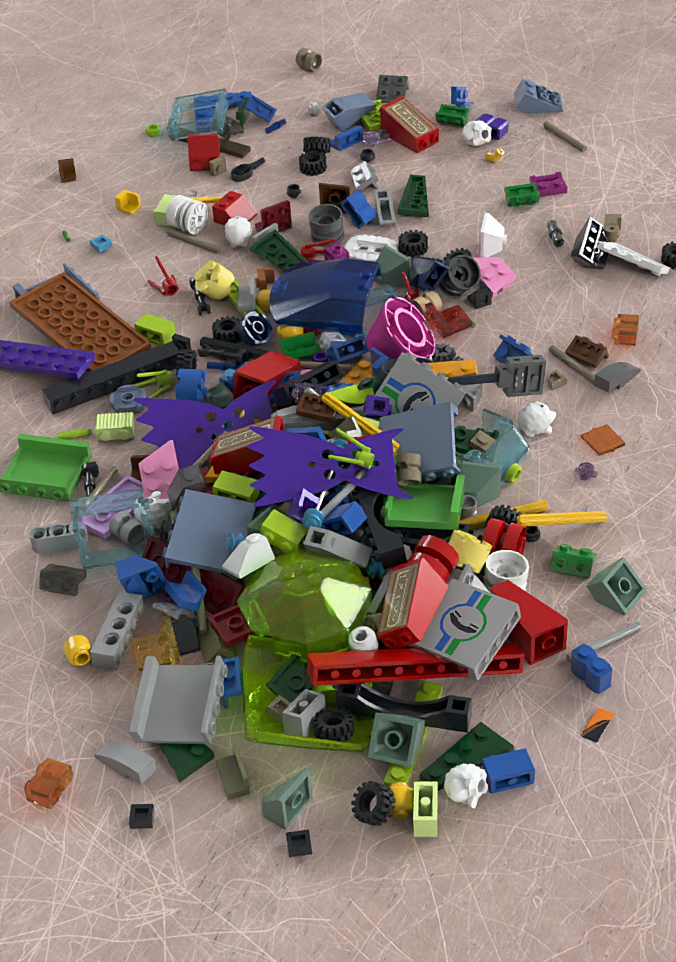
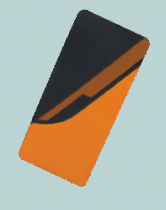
M598 708L581 736L597 743L615 714Z

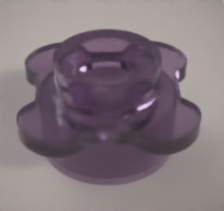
M584 462L575 468V473L580 476L582 481L589 480L591 477H597L598 473L594 471V466L591 463Z

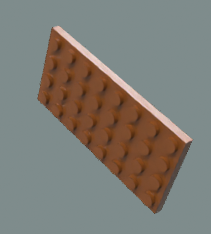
M64 272L10 302V307L58 348L94 352L95 359L86 369L87 372L151 348L149 340Z

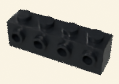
M333 360L273 389L272 393L279 407L286 405L288 408L297 404V400L301 399L307 387L314 391H322V387L336 384V380L343 377V373L337 360Z

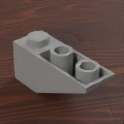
M310 526L304 541V546L311 555L367 568L373 552L372 548L333 531Z

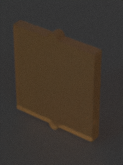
M607 424L596 429L592 428L591 431L581 434V438L598 456L610 451L614 452L615 449L625 446V442Z

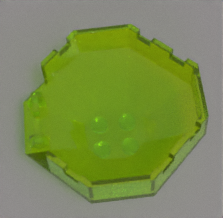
M298 549L277 556L273 561L258 568L237 600V604L251 631L260 637L265 635L272 636L275 653L290 657L291 653L301 656L302 661L307 662L308 654L341 652L350 648L349 635L355 628L360 626V621L366 615L372 602L370 586L355 562Z

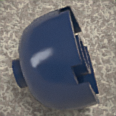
M256 311L247 313L238 325V335L241 341L250 347L262 346L272 338L271 330L273 327L271 322L264 314L255 313Z

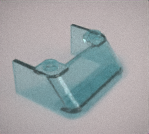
M483 409L482 429L487 432L497 430L500 432L499 437L485 453L476 449L468 451L464 456L456 453V466L461 470L462 461L501 466L502 487L507 481L505 480V475L510 466L514 463L520 466L529 455V444L510 418Z

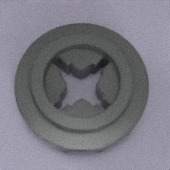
M435 344V351L431 356L433 362L453 361L456 357L455 347H451L450 344Z

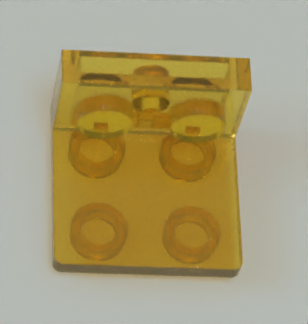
M170 615L161 617L163 626H159L160 632L131 639L138 671H143L146 656H155L159 665L180 663Z

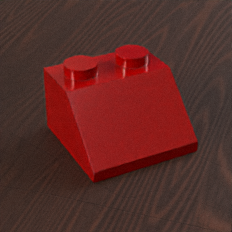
M218 134L188 135L190 171L211 170L210 161L221 156Z
M229 191L212 206L214 222L224 226L229 219L237 216L246 218L250 222L258 215L244 195L234 191Z

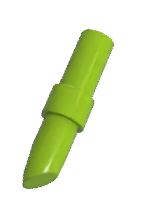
M75 429L56 433L58 439H75L90 435L92 430Z

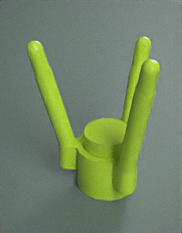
M163 370L160 372L137 374V377L156 376V378L134 385L141 387L157 383L159 387L162 386L163 388L148 397L155 398L165 390L171 389L170 385L174 383L170 371Z
M336 428L337 433L362 449V452L358 451L355 459L329 455L328 458L357 464L358 466L370 469L375 457L373 453H370L371 448L364 446L339 428Z

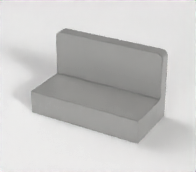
M251 275L250 286H239L238 312L256 310L255 275Z

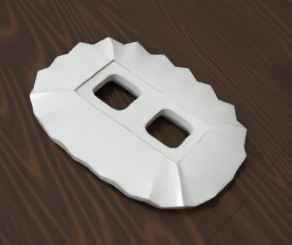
M373 235L351 237L344 246L349 252V261L354 260L357 263H370L372 265L375 264L380 255V252H374L376 249L382 250L384 246L388 245L396 251L399 250L398 244L394 240ZM360 247L368 248L367 251L359 250Z

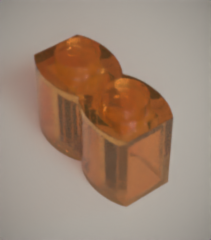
M618 314V317L614 318L611 339H614V344L636 346L639 315Z
M46 758L38 765L36 775L25 784L24 792L27 801L49 809L53 808L73 778L71 765Z

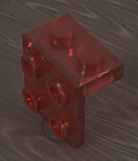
M432 302L425 304L426 312L424 314L427 321L431 323L435 331L443 339L473 325L472 320L459 305H454L439 312Z

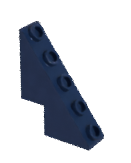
M419 256L416 258L411 257L410 285L426 291V289L434 291L450 267L445 266L447 262L440 259Z

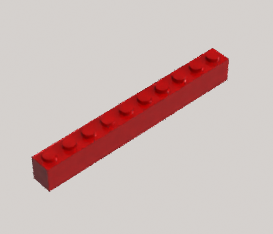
M516 642L503 643L482 676L523 673L524 652ZM420 648L310 653L307 658L306 674L312 686L469 677L467 668Z

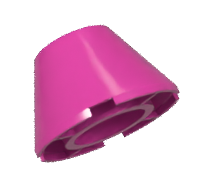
M400 297L389 298L385 301L366 337L369 351L374 347L389 359L398 358L402 352L406 354L407 351L416 357L428 359L434 354L435 340L431 329L428 331L424 324L426 319L410 302Z

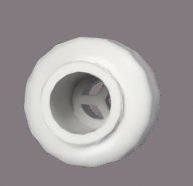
M361 626L355 628L348 638L351 651L378 650L379 645L376 634L369 627Z

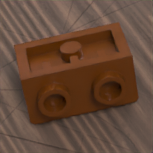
M575 335L565 351L569 357L595 368L598 367L603 357H609L605 345L602 343L596 344L589 338Z
M308 393L302 394L296 408L297 415L327 422H333L335 415L339 413L321 400L322 396Z

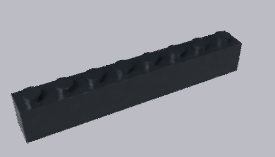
M171 341L84 373L79 379L71 378L42 389L44 402L53 415L115 392L121 386L133 385L155 377H137V374L174 370L177 366L176 360L179 350Z

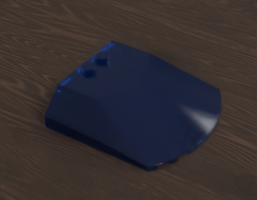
M347 258L297 263L281 274L274 283L269 296L270 313L278 325L362 334L366 304L375 276L380 277L381 266L379 262Z

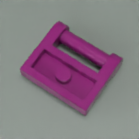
M561 171L550 175L537 177L533 175L529 177L530 184L536 183L540 197L567 193L568 187L562 178Z

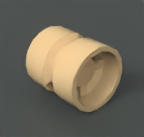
M432 290L410 301L424 318L442 309V301L439 295Z

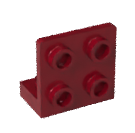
M285 200L261 209V222L255 224V229L258 232L274 223L278 224V232L292 228L290 201Z

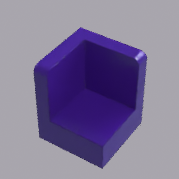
M303 488L291 500L287 516L302 524L305 511L310 508L314 509L319 504L320 499Z

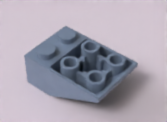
M522 79L514 92L516 108L524 112H563L561 95L556 91L548 90L542 85L538 86L531 80Z
M362 92L333 98L323 105L322 109L328 120L342 132L354 122L360 120L365 114L371 112L377 105Z

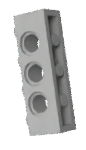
M118 592L90 651L93 666L117 670L120 662H123L125 651L132 643L133 633L138 630L139 620L146 612V605L143 603L142 595Z

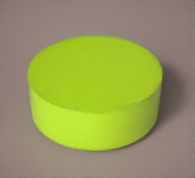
M151 124L145 128L146 135L150 137L161 133L160 126L157 124Z
M516 463L512 464L506 472L505 480L510 483L517 481L522 473V467Z

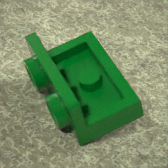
M441 104L439 112L436 111L435 117L437 122L441 124L465 126L470 109Z
M536 183L504 187L507 207L539 203L540 192L537 191Z
M313 332L280 339L282 355L299 360V357L302 356L313 357L315 353L321 352L320 345L315 342Z
M568 544L557 545L552 553L550 570L589 578L597 553H593L588 548H580L578 550Z

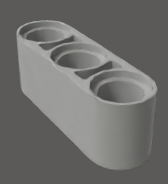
M83 522L37 527L29 533L32 549L36 553L81 548L89 543L87 528Z

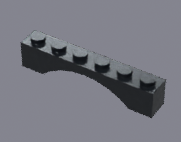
M356 486L355 492L352 493L354 502L356 501L362 507L363 512L368 517L362 524L365 527L376 562H381L383 570L406 563V553L400 535L385 529L377 522L379 512L382 506H384L382 493Z
M365 683L339 684L336 692V706L338 709L344 707L345 711L350 710L354 716L375 719V713L404 715L425 720L426 727L468 733L472 717V698L448 695L431 701H408L382 694Z

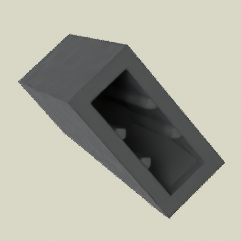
M197 464L177 471L167 491L173 510L177 509L180 496L184 497L186 489L197 492L208 491Z

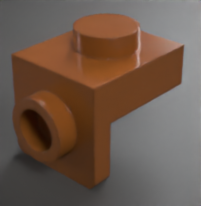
M274 268L257 269L258 278H255L256 288H260V291L267 290L266 283L275 282Z

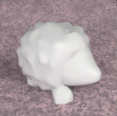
M469 121L464 126L462 132L463 139L468 145L482 146L491 140L492 129L484 121Z
M238 216L228 220L225 225V238L229 241L231 247L247 246V242L252 234L250 222L246 218Z
M536 401L525 406L520 411L517 422L520 429L528 437H534L535 434L538 435L539 433L551 434L552 427L550 424L555 419L556 413L550 411L549 407L544 403Z
M154 491L151 497L138 499L135 504V519L144 524L146 529H159L162 526H166L170 520L169 515L172 510L170 500L159 499L161 497V492Z
M461 764L451 768L450 772L446 773L444 782L447 796L455 803L468 804L469 807L475 808L478 798L488 790V784L486 783L487 774L485 770L476 767L474 764Z

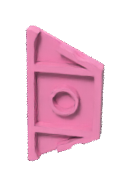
M500 257L473 258L480 267L481 277L479 281L483 280L491 289L492 298L497 296V291L504 290L508 284L515 281V274Z
M173 440L168 441L138 463L145 498L151 497L154 491L161 492L159 499H169L167 491L179 470Z

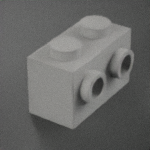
M305 689L282 712L284 734L304 740L314 729L313 718L317 712L320 713L321 709L326 711L325 695Z

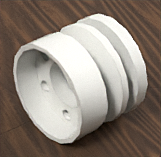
M177 195L171 200L167 208V223L169 226L187 233L198 234L206 224L208 208L203 202L192 200L183 195Z
M511 550L493 552L488 556L485 563L483 585L490 592L491 587L509 580L526 591V580L529 572L527 559L518 552Z

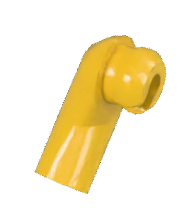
M500 148L495 153H491V150L487 151L485 158L487 161L496 163L504 154V151Z

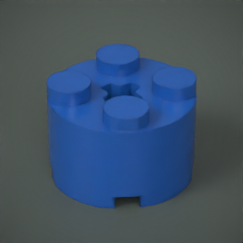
M180 368L177 374V378H180V380L176 383V400L204 403V398L207 397V387H204L207 371Z

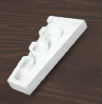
M599 242L597 246L598 249L618 256L627 262L635 263L642 269H649L655 275L660 276L669 272L670 267L618 243Z

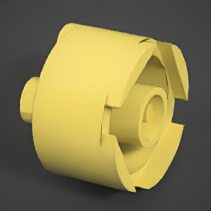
M209 260L194 275L197 290L212 300L225 298L232 289L230 287L231 282L234 283L232 272L213 260Z
M454 530L449 540V544L458 552L460 557L457 566L462 567L463 564H470L471 570L476 573H480L492 545L484 540L480 543L481 541L477 537L460 530Z

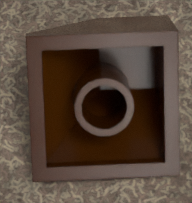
M319 183L320 205L332 204L342 210V214H347L343 210L341 202L353 194L355 190L351 186Z

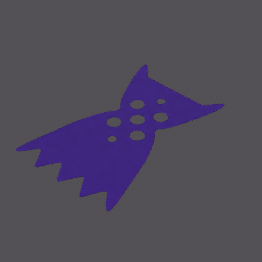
M276 381L266 382L233 400L224 409L211 404L190 400L134 398L135 402L149 408L136 421L153 427L141 440L156 445L159 448L168 441L173 440L179 470L192 466L214 443L211 438L214 433L223 434L225 431L231 432L255 424V417L260 418L261 421L271 418L273 412L267 393ZM238 407L244 409L245 415L243 417H236L233 414L234 409ZM209 412L215 413L217 420L215 422L207 421L206 414ZM226 420L232 421L234 428L232 430L224 429L222 426L223 422ZM201 427L203 432L197 433L196 428Z
M249 426L252 431L263 437V439L247 446L264 455L263 458L249 465V467L265 474L263 478L250 484L251 487L267 493L265 497L253 505L255 507L292 500L303 488L311 494H316L330 489L342 481H349L356 486L389 496L413 499L411 495L399 489L397 484L392 439L404 430L403 428L387 430L357 440L364 446L371 448L370 453L375 455L374 461H378L380 463L379 466L372 465L370 469L350 463L349 468L342 469L338 466L339 461L323 458L322 451L328 449L334 452V456L355 459L352 456V451L360 448L353 443L340 448L335 444L308 435ZM315 462L316 466L311 468L308 466V463ZM357 469H362L366 471L367 476L364 479H358L355 477L354 472ZM326 470H333L336 473V477L330 480L326 479L323 474Z

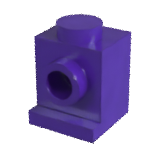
M367 394L364 400L362 417L380 420V417L391 415L392 405H389L390 398ZM378 407L380 411H374V408Z

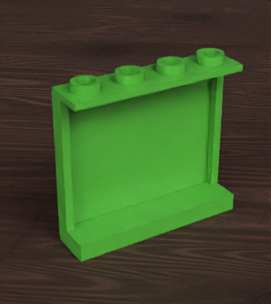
M19 434L17 438L19 449L3 477H0V492L70 501L82 477L81 466L84 463L90 462L92 458L90 443Z
M457 475L455 486L420 484L417 486L398 485L399 489L411 495L413 499L389 495L384 497L381 518H385V526L458 530L465 493V475Z

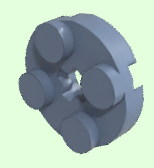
M136 385L121 386L117 388V392L114 394L112 392L110 395L111 407L115 410V413H139L144 410V405L133 400L134 398H146L145 391L138 389Z

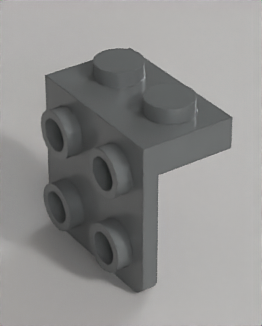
M379 75L376 100L381 99V102L389 103L401 96L405 98L406 90H409L410 85L408 76Z

